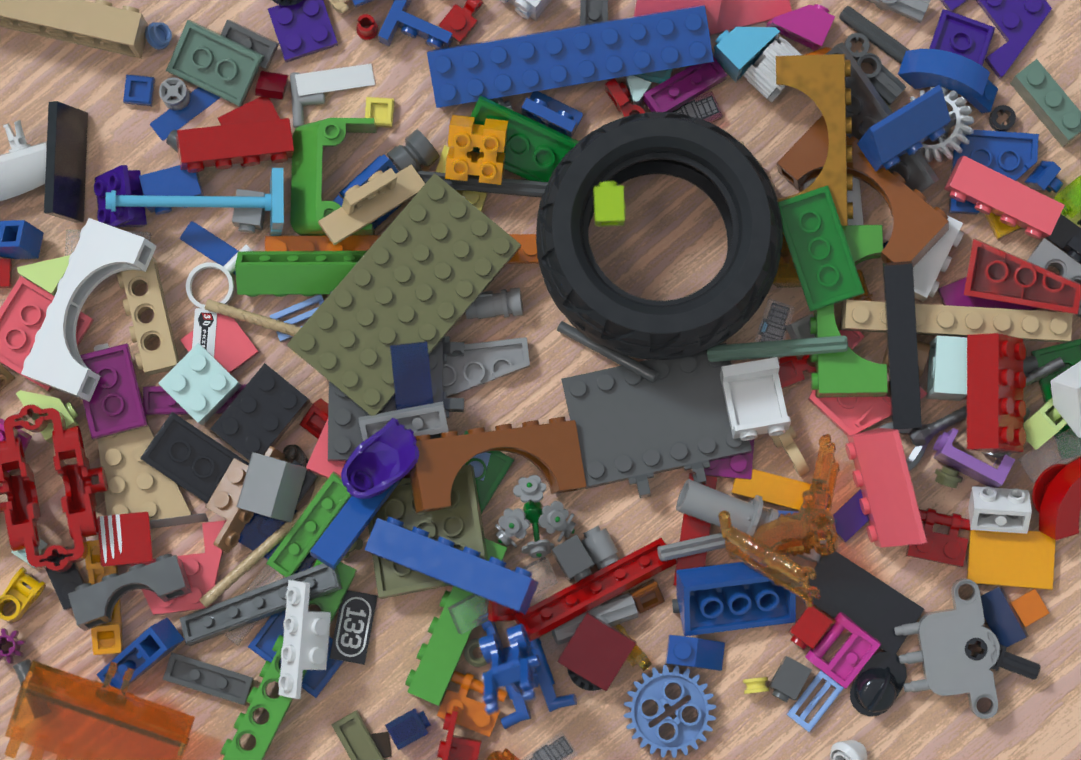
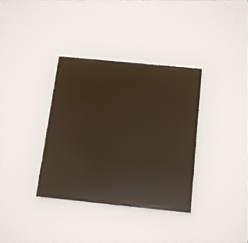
M389 732L371 734L383 757H392Z

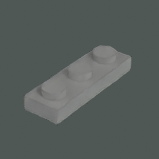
M443 401L379 413L373 416L359 417L363 441L381 430L392 418L397 419L399 424L404 425L406 429H411L414 432V436L449 432Z

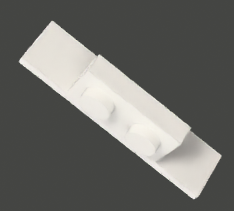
M288 580L286 614L283 624L284 637L281 650L279 695L300 699L303 670H326L331 612L308 611L310 583Z

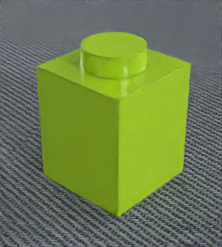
M607 181L601 182L598 187H594L595 227L624 226V186H617V182Z

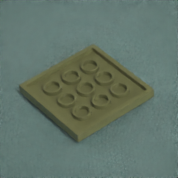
M471 464L461 467L452 485L451 506L443 510L416 513L411 478L402 479L368 524L369 536L377 518L387 521L389 516L404 522L402 528L412 531L413 527L420 528L429 532L428 538L437 541L439 536L455 542L453 548L463 551L466 546L480 552L479 558L488 561L474 467ZM372 554L378 598L380 599L449 586L447 583Z

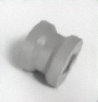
M168 78L160 85V97L169 109L182 110L190 102V92L179 78Z

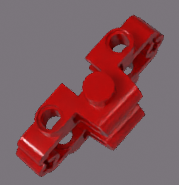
M26 405L20 410L19 414L9 416L4 422L6 440L0 441V482L3 485L0 486V495L6 494L8 502L0 503V512L5 514L12 551L25 549L28 563L33 567L64 572L74 562L82 561L87 557L86 537L99 534L95 506H97L95 494L108 491L107 478L103 466L90 469L89 459L85 455L79 426L66 428L63 414L54 408L42 409L36 405ZM33 412L38 416H42L35 420V425L27 421L32 418ZM53 422L54 431H52L56 455L53 456L55 471L62 477L66 496L61 498L62 511L67 517L70 536L74 540L75 548L68 549L60 545H53L48 547L43 555H39L38 546L40 545L36 521L41 517L33 470L26 463L23 444L18 436V429L25 428L33 433H39L47 427L48 423ZM77 458L78 464L69 465L63 460ZM20 469L21 475H10L7 471ZM98 476L100 483L93 485L92 477ZM57 552L62 555L70 556L60 560V565H58V563L47 561L57 557Z

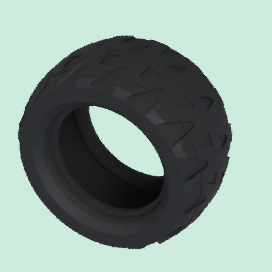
M647 112L630 115L605 124L585 136L562 158L553 171L541 198L537 216L536 245L538 262L547 290L556 306L578 331L593 342L603 345L616 353L638 359L671 360L689 357L713 348L737 333L756 313L767 296L777 274L783 244V222L777 196L768 175L758 160L741 142L720 127L697 117L673 112ZM664 174L679 177L696 185L717 206L725 224L727 255L721 270L700 290L675 300H648L636 297L620 289L600 269L589 243L588 229L594 214V187L600 186L601 182L613 181L617 182L618 186L635 177Z

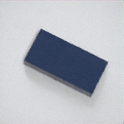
M1002 586L981 595L984 618L991 631L997 637L999 644L1009 647L1028 637Z

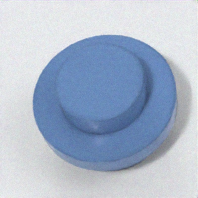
M153 22L146 27L145 36L153 48L162 50L169 45L172 39V32L165 23Z

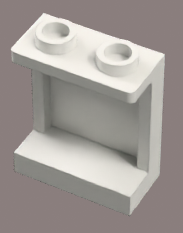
M777 357L721 367L720 379L733 439L740 438L741 441H749L757 438V435L768 433L769 436H778L784 434L785 430H789L791 420L790 416H787L778 374L780 367Z

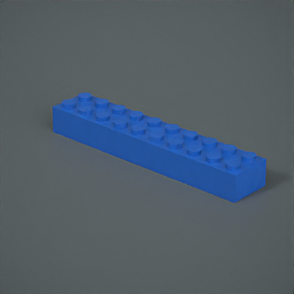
M705 5L427 52L436 108L476 102L480 95L487 99H494L714 62Z

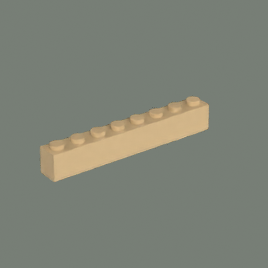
M843 301L841 305L840 330L887 333L885 302ZM915 304L916 332L919 335L967 337V335L1001 333L1021 338L1024 341L1060 343L1071 341L1072 313Z

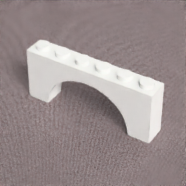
M88 218L86 225L80 232V239L75 251L69 257V264L65 274L58 283L55 297L47 308L42 327L36 333L35 343L24 361V368L21 374L34 381L90 402L101 376L86 366L78 351L76 328L80 311L90 293L109 276L125 270H141L146 272L157 246L141 236Z

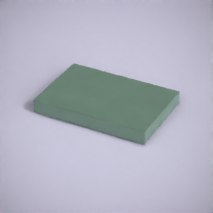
M187 20L166 71L237 106H242L264 55L192 20Z

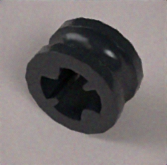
M1000 105L990 114L989 124L995 131L1006 132L1014 125L1016 114L1011 107ZM1001 112V115L1004 113L1008 115L1007 125H1004V122L1001 125L997 123L996 120L999 117L997 113Z

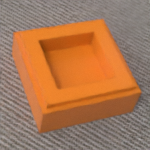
M1032 589L1010 602L1023 627H1027L1049 614L1036 589Z

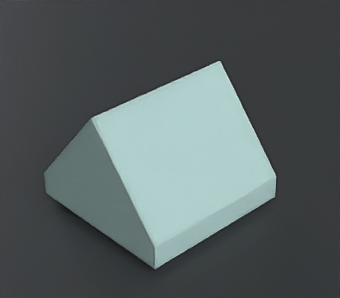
M634 75L626 77V85L631 95L632 105L640 106L644 93L651 89V82Z

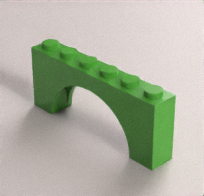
M882 225L842 226L855 266L866 260L881 257L883 250ZM834 304L814 310V317H810V334H815V338L841 336L835 321ZM849 346L846 352L810 355L811 362H816V373H811V389L816 390V398L885 397L888 393L887 364L868 361L857 355Z

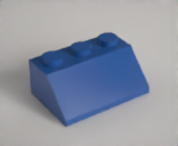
M940 85L871 126L859 140L857 145L875 171L882 167L889 170L901 161L899 157L906 152L911 156L924 147L922 142L929 138L933 142L946 133L944 128L951 122Z

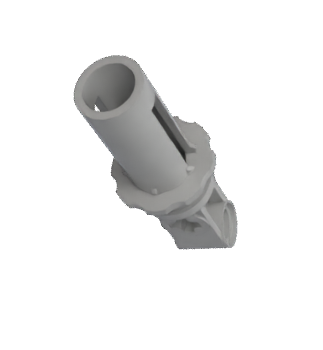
M688 479L683 485L676 504V511L736 533L739 538L738 545L744 547L750 540L763 548L769 543L792 552L803 559L819 563L828 535L820 531L803 527L778 517V510L763 507V500L759 495H756L753 500L746 502L691 479ZM782 530H786V533L790 535L788 540H785V536L781 535Z

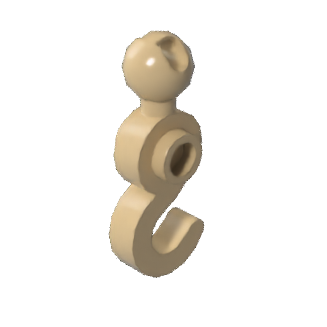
M790 424L789 430H785L784 434L771 436L777 448L780 446L784 448L793 462L795 471L801 477L809 473L810 470L793 441L797 435Z

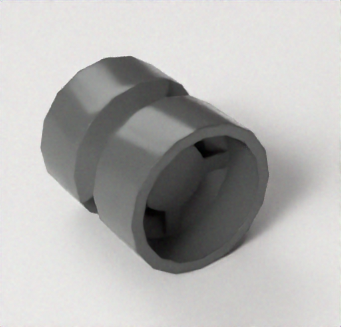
M418 129L405 138L406 146H396L387 153L388 158L399 172L411 164L417 172L421 171V165L429 167L440 157L433 145Z

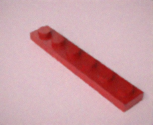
M659 538L529 607L526 615L523 613L514 615L517 625L521 623L524 625L531 642L677 564L676 559L660 561L657 548L667 544L662 538Z

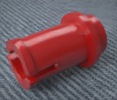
M361 15L357 20V34L363 40H372L378 34V25L371 15Z

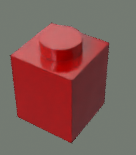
M810 604L788 633L793 636L790 641L802 650L806 647L813 649L833 621Z

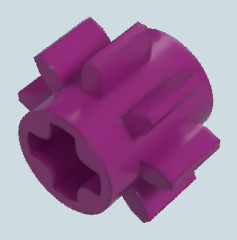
M2 628V635L0 636V661L5 656L7 662L12 664L13 656L24 655L20 651V647L26 644V641H19L17 639L19 631L15 630L11 635H8L7 629ZM6 640L13 643V647L9 648V653L6 650H2V645L6 644Z

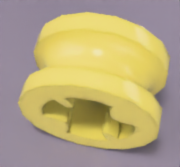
M768 677L744 679L743 683L747 686L744 694L769 691V688L766 686Z

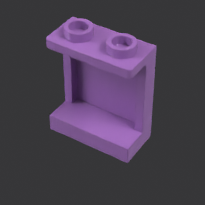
M953 428L939 435L933 446V450L937 451L933 457L934 459L959 470V472L988 487L998 488L1003 485L1015 459L1005 454L996 459L992 467L952 445L959 430Z

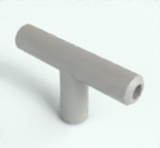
M297 72L290 74L294 128L304 125L303 106L325 104L324 93L298 95L295 75L300 73Z

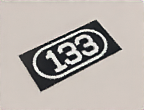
M347 591L338 611L330 653L331 659L365 665L378 596Z

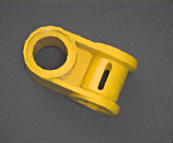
M24 567L19 569L0 596V619L13 623L19 621L31 604L41 595L46 583L43 581L38 582L26 573L27 569ZM25 582L31 587V589L27 588L22 583ZM14 601L16 604L15 613L11 616H5L3 612L4 605L7 602Z

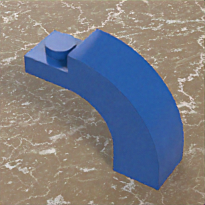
M914 49L906 51L898 75L914 89L940 85L941 88L954 90L981 113L991 112L998 88L988 80L990 72L986 68L969 58L943 50Z

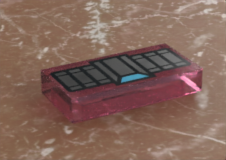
M712 91L700 95L672 111L673 113L697 117L710 123L723 117Z

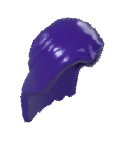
M392 418L381 430L358 445L348 458L341 472V480L347 491L353 497L370 499L382 494L391 485L409 473L419 458V450L416 446L414 432L399 424L397 419Z

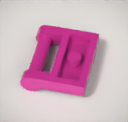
M839 612L835 617L836 622L815 649H810L805 657L846 689L879 648L881 642L858 626L847 615ZM846 628L852 634L828 663L822 657Z

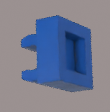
M1041 161L1025 183L1034 190H1047L1048 192L1053 190L1057 193L1063 186V183L1055 177L1061 168L1055 162Z

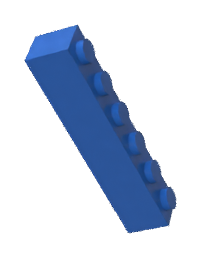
M388 516L387 521L377 518L364 550L526 615L539 583L531 578L532 572L520 567H516L515 571L505 568L506 562L490 557L489 561L479 558L480 552L466 546L463 551L453 548L455 542L440 536L435 541L428 538L429 532L417 527H413L412 531L402 528L404 522Z

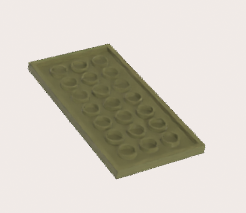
M434 173L289 341L287 346L371 416L379 414L521 248V244Z

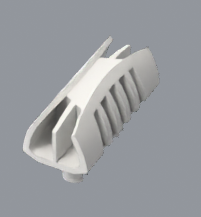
M21 120L14 122L16 135L9 123L3 125L11 149L8 153L0 155V201L19 196L45 184L47 142L33 146L27 144Z

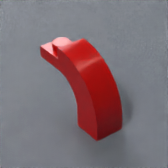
M1081 457L1066 465L1054 477L1042 499L1039 512V531L1054 540L1079 534Z

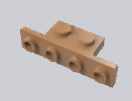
M272 446L265 453V456L282 461L285 458V454ZM235 458L232 460L206 505L207 509L227 519L213 545L227 553L237 545L240 533L254 515V512L236 507L248 465Z

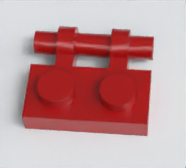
M919 509L921 520L924 521L923 528L927 543L908 545L906 556L963 567L968 539L957 536L959 529L970 531V520L962 518L960 514L952 513L951 516L937 513L936 509ZM933 525L949 526L948 535L932 532Z

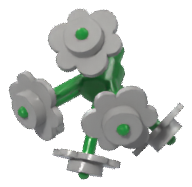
M531 475L528 479L522 477L518 481L519 484L513 488V493L525 503L523 510L520 508L514 510L506 509L503 512L504 515L498 520L499 525H495L499 530L495 535L499 538V543H504L506 546L512 543L517 548L518 545L510 537L524 538L527 534L526 529L529 528L531 523L534 541L527 543V546L522 547L521 551L533 558H542L549 554L555 546L549 540H540L538 523L542 528H546V531L550 534L556 530L562 531L557 540L560 542L563 536L569 538L570 534L575 532L574 526L576 523L571 521L574 514L572 513L568 521H566L565 519L568 517L569 512L563 509L564 506L559 501H554L550 506L546 505L543 507L539 501L543 499L546 485L541 483V478L537 475Z

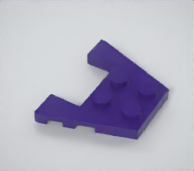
M968 0L940 1L948 11L953 12ZM976 0L1007 41V43L985 58V61L999 80L1005 75L1052 8L1046 0Z

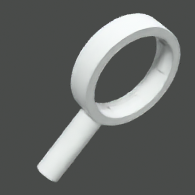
M245 245L240 251L252 250L247 245ZM237 253L224 266L208 262L198 265L190 272L186 281V292L194 305L205 309V305L197 302L193 296L192 282L199 272L208 268L219 269L225 273L229 282V290L226 297L220 303L227 305L231 301L235 291V283L231 274L236 270Z

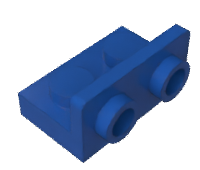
M539 91L532 92L530 98H526L521 107L522 115L571 138L583 117L582 112Z

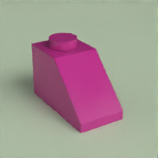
M810 4L774 17L767 23L766 27H776L780 31L779 34L816 51L822 47L835 16L829 14V10L824 6L818 4L813 6Z

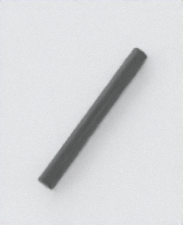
M563 321L560 322L557 328L558 332L653 383L658 378L659 373L628 356L616 353L603 345L593 342L573 326Z

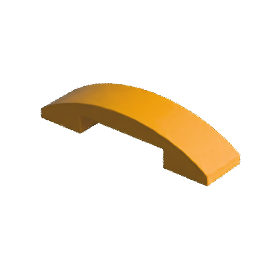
M99 540L87 541L88 554L85 558L86 570H88L89 583L93 585L101 582L102 578L109 574H118L117 565L101 566ZM120 599L113 609L111 622L91 629L93 655L122 652Z

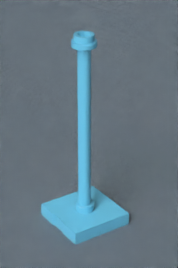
M272 168L270 194H265L264 197L116 195V190H111V192H106V209L116 212V207L264 208L265 211H270V236H281L284 225L283 168Z

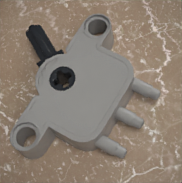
M961 578L954 582L951 588L953 609L930 612L922 616L919 622L903 624L894 628L896 636L918 634L920 651L900 655V663L913 664L922 662L925 679L911 681L903 686L905 692L932 690L940 696L968 693L971 711L982 719H989L998 710L994 675L990 668L998 671L999 667L1035 680L1039 675L1041 666L1036 662L1007 652V647L999 644L994 633L983 626L985 620L978 585L972 580ZM963 584H970L973 589L971 597L966 600L961 599L958 595L959 587ZM978 641L981 651L980 653L975 652L971 656V650L968 649V645L975 644ZM983 697L989 698L991 701L990 709L986 712H979L977 710L978 700Z

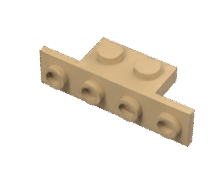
M412 164L396 174L392 168L384 173L380 170L374 173L366 184L361 187L355 185L346 191L342 207L318 221V224L333 245H336L408 201L425 185V182Z

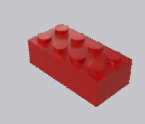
M1001 333L967 335L968 450L986 453L1024 452L1023 445L1026 443V432L1023 429V417L1026 414V404L1023 400V388L1026 386V375L1023 372V360L1026 357V347L1021 338Z

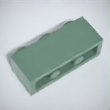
M1037 59L1015 75L1010 84L1062 147L1081 133V111Z

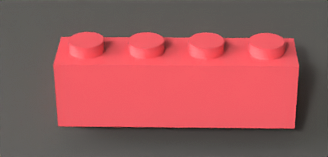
M962 156L957 160L944 187V190L950 192L949 196L963 203L967 200L975 204L974 208L981 213L990 215V213L996 214L1001 217L1000 221L1011 227L1018 225L1026 229L1025 234L1035 239L1046 238L1052 234L1065 206L966 156Z

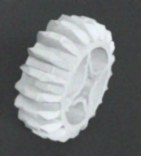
M942 87L946 105L954 110L949 112L951 122L944 128L946 133L937 139L939 144L927 145L922 143L924 147L919 151L927 162H931L934 157L937 162H942L944 154L948 159H953L952 151L956 150L958 153H962L963 150L959 145L962 142L969 144L970 141L965 135L974 133V130L968 126L974 123V118L968 116L972 109L970 106H965L967 101L963 97L958 98V93L954 90L948 94V90ZM920 90V94H919V95L921 96V95L925 94L926 92H925L924 90H922V91ZM915 97L910 98L911 102L916 99ZM956 125L953 133L948 138V131L952 126Z

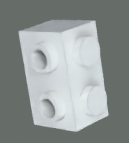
M972 486L968 506L970 530L1028 533L1032 514L1029 490Z

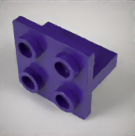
M120 165L95 177L94 192L97 196V218L99 222L115 228L143 227L147 225L145 207H116V212L106 209V192H111V190H116V195H143L139 179L141 175L140 170H128L127 165Z

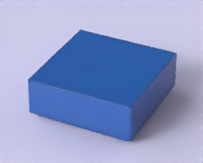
M126 75L124 104L152 106L155 78Z

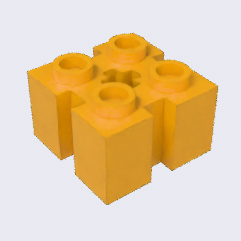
M452 115L449 124V151L446 159L445 179L468 181L469 175L479 176V183L501 185L504 174V151L507 141L508 121L486 118L485 124L479 125L474 124L475 117ZM473 147L480 148V153L472 151Z

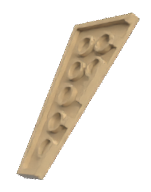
M149 425L97 439L100 464L105 470L108 491L104 492L107 516L148 512L150 521L192 515L177 483L140 459L155 437Z

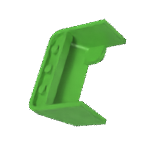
M327 118L301 125L295 129L292 136L294 153L291 171L290 223L298 235L327 236L318 224V221L341 207L334 201H322L323 146L332 147L341 144L345 139L346 133H377L374 118ZM368 224L352 235H375L373 225Z

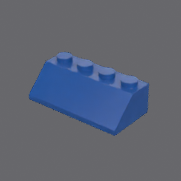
M787 556L676 570L677 600L684 636L796 622V572Z

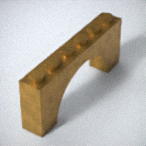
M845 54L776 56V85L790 86L808 95L822 112L829 137L826 162L816 180L803 191L792 196L780 197L778 201L780 202L828 185L841 225L847 226L848 219H853V202H847V191H853L852 174H847V162H852V145H846V134H852V118L846 117V105H851V88H845V77H851V60H845Z

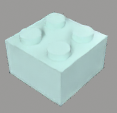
M936 336L929 343L926 399L961 401L967 396V338Z
M199 343L158 383L202 426L243 386Z

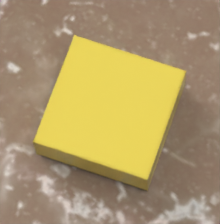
M366 97L365 118H374L376 127L393 128L395 100L392 98Z

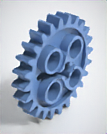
M663 665L662 673L659 674L654 667L652 668V677L645 673L641 674L644 683L633 682L634 686L638 689L636 692H627L633 700L632 702L624 703L626 707L631 708V712L623 716L625 718H632V722L626 728H635L636 732L631 737L632 739L639 737L643 739L639 747L643 748L647 744L651 745L650 754H653L658 748L663 758L667 750L671 751L673 758H676L678 749H681L684 755H688L687 746L690 745L697 750L696 740L699 739L704 742L707 740L702 734L703 731L713 730L707 725V721L716 720V717L709 715V710L715 709L716 705L708 704L707 700L711 699L714 695L704 694L703 691L707 688L708 684L705 683L699 686L697 682L700 675H696L692 679L689 678L690 669L688 668L683 674H679L678 665H675L673 672H669L667 665ZM669 683H676L681 689L680 696L675 700L669 699L665 694V688ZM685 696H691L687 703L675 710L676 717L674 719L668 716L654 727H649L648 724L665 712L663 707L665 704L673 706ZM646 700H653L657 703L658 710L655 715L646 716L643 713L642 704ZM687 706L694 707L698 714L697 719L692 723H687L682 718V711ZM664 723H669L674 727V736L669 740H664L659 735V727Z

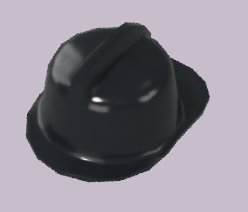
M888 651L872 655L861 669L851 687L850 700L853 707L860 714L866 716H878L885 713L894 704L907 678L905 664L900 663L899 657L896 654Z

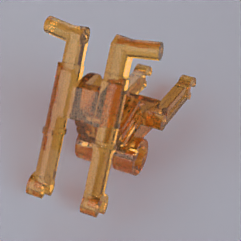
M825 434L819 439V452L810 489L802 494L803 504L799 512H793V514L786 513V515L780 514V518L761 525L756 530L754 537L733 527L728 511H721L718 515L722 536L726 539L725 548L731 559L739 558L744 561L745 565L772 580L775 585L782 586L802 598L804 604L808 607L814 606L811 596L817 599L821 597L819 589L809 585V580L806 578L816 579V572L812 567H802L787 557L790 555L797 556V554L804 555V553L811 554V549H814L818 554L829 555L838 548L839 541L835 521L830 512L840 468L839 464L835 463L834 453L836 447L835 443H831V436L829 434ZM820 540H827L826 544H821Z

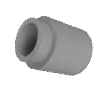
M596 526L583 533L585 539L581 542L599 570L619 560L616 554L618 550L606 528L600 530L599 526Z

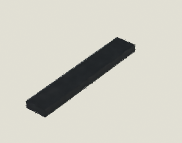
M912 261L883 263L892 428L896 430L921 428Z

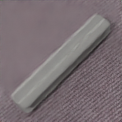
M726 531L667 544L657 548L660 561H667L738 545L739 538L736 533Z

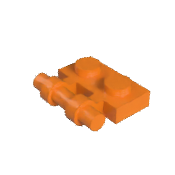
M454 671L451 682L459 684L461 687L458 693L447 689L437 716L445 719L446 712L452 714L453 707L457 706L459 707L456 724L490 737L501 710L488 715L485 710L487 706L484 701L481 703L466 697L469 689L484 694V682L475 679L474 675L470 673L462 674ZM498 688V700L504 702L508 692Z

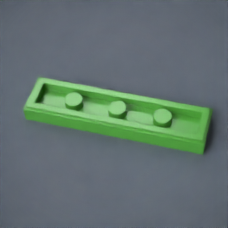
M336 472L330 475L267 561L269 566L284 577L295 573L310 550L351 497L347 488L344 487L340 475Z

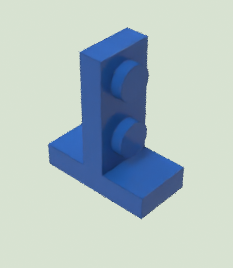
M394 0L378 34L379 42L390 46L398 27L402 28L401 32L409 37L416 38V36H420L426 39V43L436 49L448 48L453 42V33L407 13L406 11L411 0Z

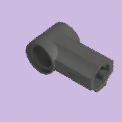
M866 53L856 61L860 67L861 63L864 62L872 65L873 73H865V75L889 106L906 88L898 78L882 65L877 55Z

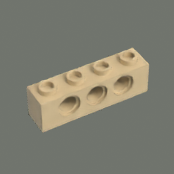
M152 256L146 272L141 270H125L117 273L119 286L121 289L125 288L127 299H123L126 315H131L133 326L129 327L133 343H138L140 352L135 354L139 370L143 369L144 373L148 376L170 371L179 363L157 262ZM140 283H146L148 285L147 293L143 296H136L134 292L135 287ZM146 310L154 311V319L150 323L141 322V315ZM150 338H160L161 343L158 349L153 351L147 349V342Z

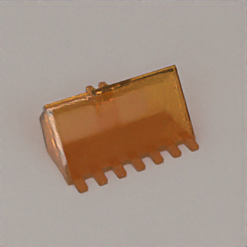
M33 660L25 681H22L5 734L6 737L10 738L5 755L15 758L20 744L23 742L34 746L29 760H42L45 750L58 754L56 760H182L195 717L127 692L134 669L128 668L125 671L121 689L110 686L112 677L115 676L117 670V663H110L104 682L101 683Z

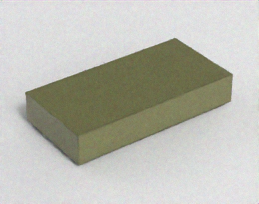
M358 710L332 724L351 760H385Z

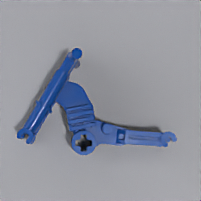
M488 615L479 618L481 626L487 636L479 638L480 648L486 662L491 663V669L482 673L484 680L483 701L487 706L485 710L488 715L499 711L498 688L503 686L508 692L509 699H512L516 710L500 719L504 729L521 721L531 719L527 701L536 698L534 688H537L539 685L550 712L558 708L577 705L575 694L557 697L553 686L555 681L539 637L530 642L527 631L521 623L507 628V635L511 646L503 648L495 622L489 621Z

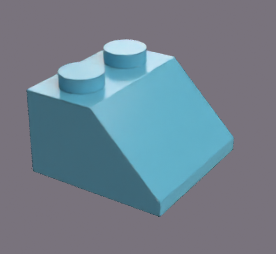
M735 27L731 32L725 30L715 41L717 44L714 46L713 56L723 70L737 82L751 65H755L754 63L774 40L777 41L780 31L776 27Z

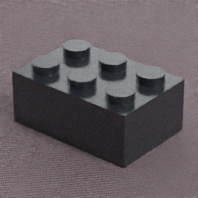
M264 363L211 427V430L250 461L252 452L265 455L270 446L274 447L307 407L310 400Z

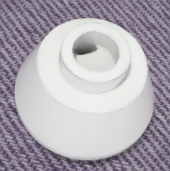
M855 740L841 741L831 747L830 760H867V751L863 744Z

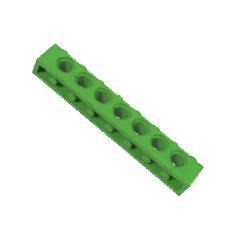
M317 560L314 566L320 565L322 562ZM342 562L337 565L342 589L309 601L308 605L315 604L320 607L321 611L331 612L330 625L357 573L356 569ZM279 635L272 650L276 654L272 662L266 661L259 676L263 680L259 688L253 687L246 702L250 703L246 714L241 712L233 728L237 729L233 740L228 738L220 754L224 755L223 760H263L294 699L281 695L274 699L267 694V687L271 682L279 683L280 661L282 659L281 650L284 637L282 635ZM303 670L302 681L308 670ZM260 707L267 709L269 712V720L265 724H258L254 719V712ZM247 733L252 734L256 738V746L252 750H246L241 745V738Z

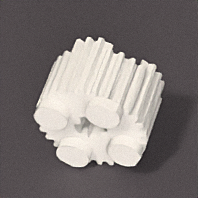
M780 36L777 41L774 40L754 63L755 65H751L743 76L772 103L786 87V85H776V56L802 54Z

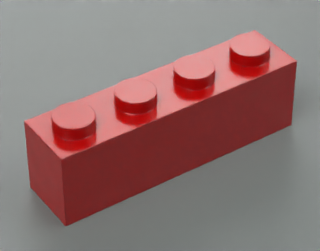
M289 118L177 130L176 135L180 169H187L189 173L201 172L204 170V167L213 166L218 170L229 169L232 167V164L243 163L244 166H256L260 164V161L271 160L272 163H283L288 161V158H292L294 153Z

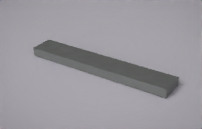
M322 563L180 618L185 644L188 646L195 645L286 610L288 580L310 583L309 601L342 589V584L337 567L332 569Z

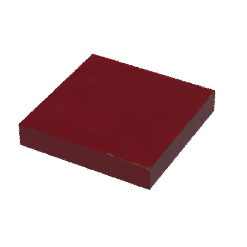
M587 612L557 662L607 692L634 648L636 641Z

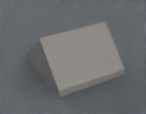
M252 452L236 507L271 518L292 522L307 471L306 467Z

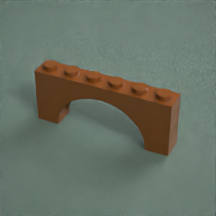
M823 115L777 162L778 172L797 189H800L809 180L818 177L826 162L829 137ZM846 135V145H852V162H847V174H852L854 178L874 188L887 203L893 217V230L889 242L881 252L882 261L884 263L912 261L914 267L949 230L947 214L939 207H931L926 202L927 198L919 190L914 189L912 191L906 186L905 179L895 171L891 173L885 167L875 171L857 145L859 140L854 136L849 138Z
M565 417L549 419V424L539 425V420L523 422L522 427L512 428V424L495 426V431L485 432V427L469 429L468 434L458 435V431L441 433V438L431 439L430 434L415 436L419 458L410 470V478L416 513L443 510L450 507L452 485L461 467L475 455L490 451L514 453L532 462L545 476L551 494L578 491L586 487L576 421H566Z

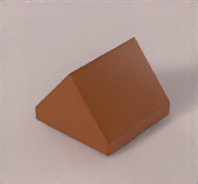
M654 579L629 591L639 614L665 602L659 585Z

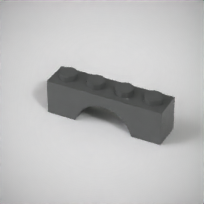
M165 554L156 558L154 563L134 565L129 568V572L124 574H109L103 577L99 583L93 585L85 583L77 586L74 592L68 593L77 626L86 631L111 622L112 612L117 601L132 590L147 589L153 591L164 602L191 593L182 560L176 555Z

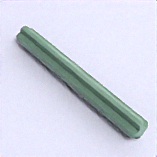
M843 335L717 345L707 349V357L710 362L846 352L848 350L847 336Z

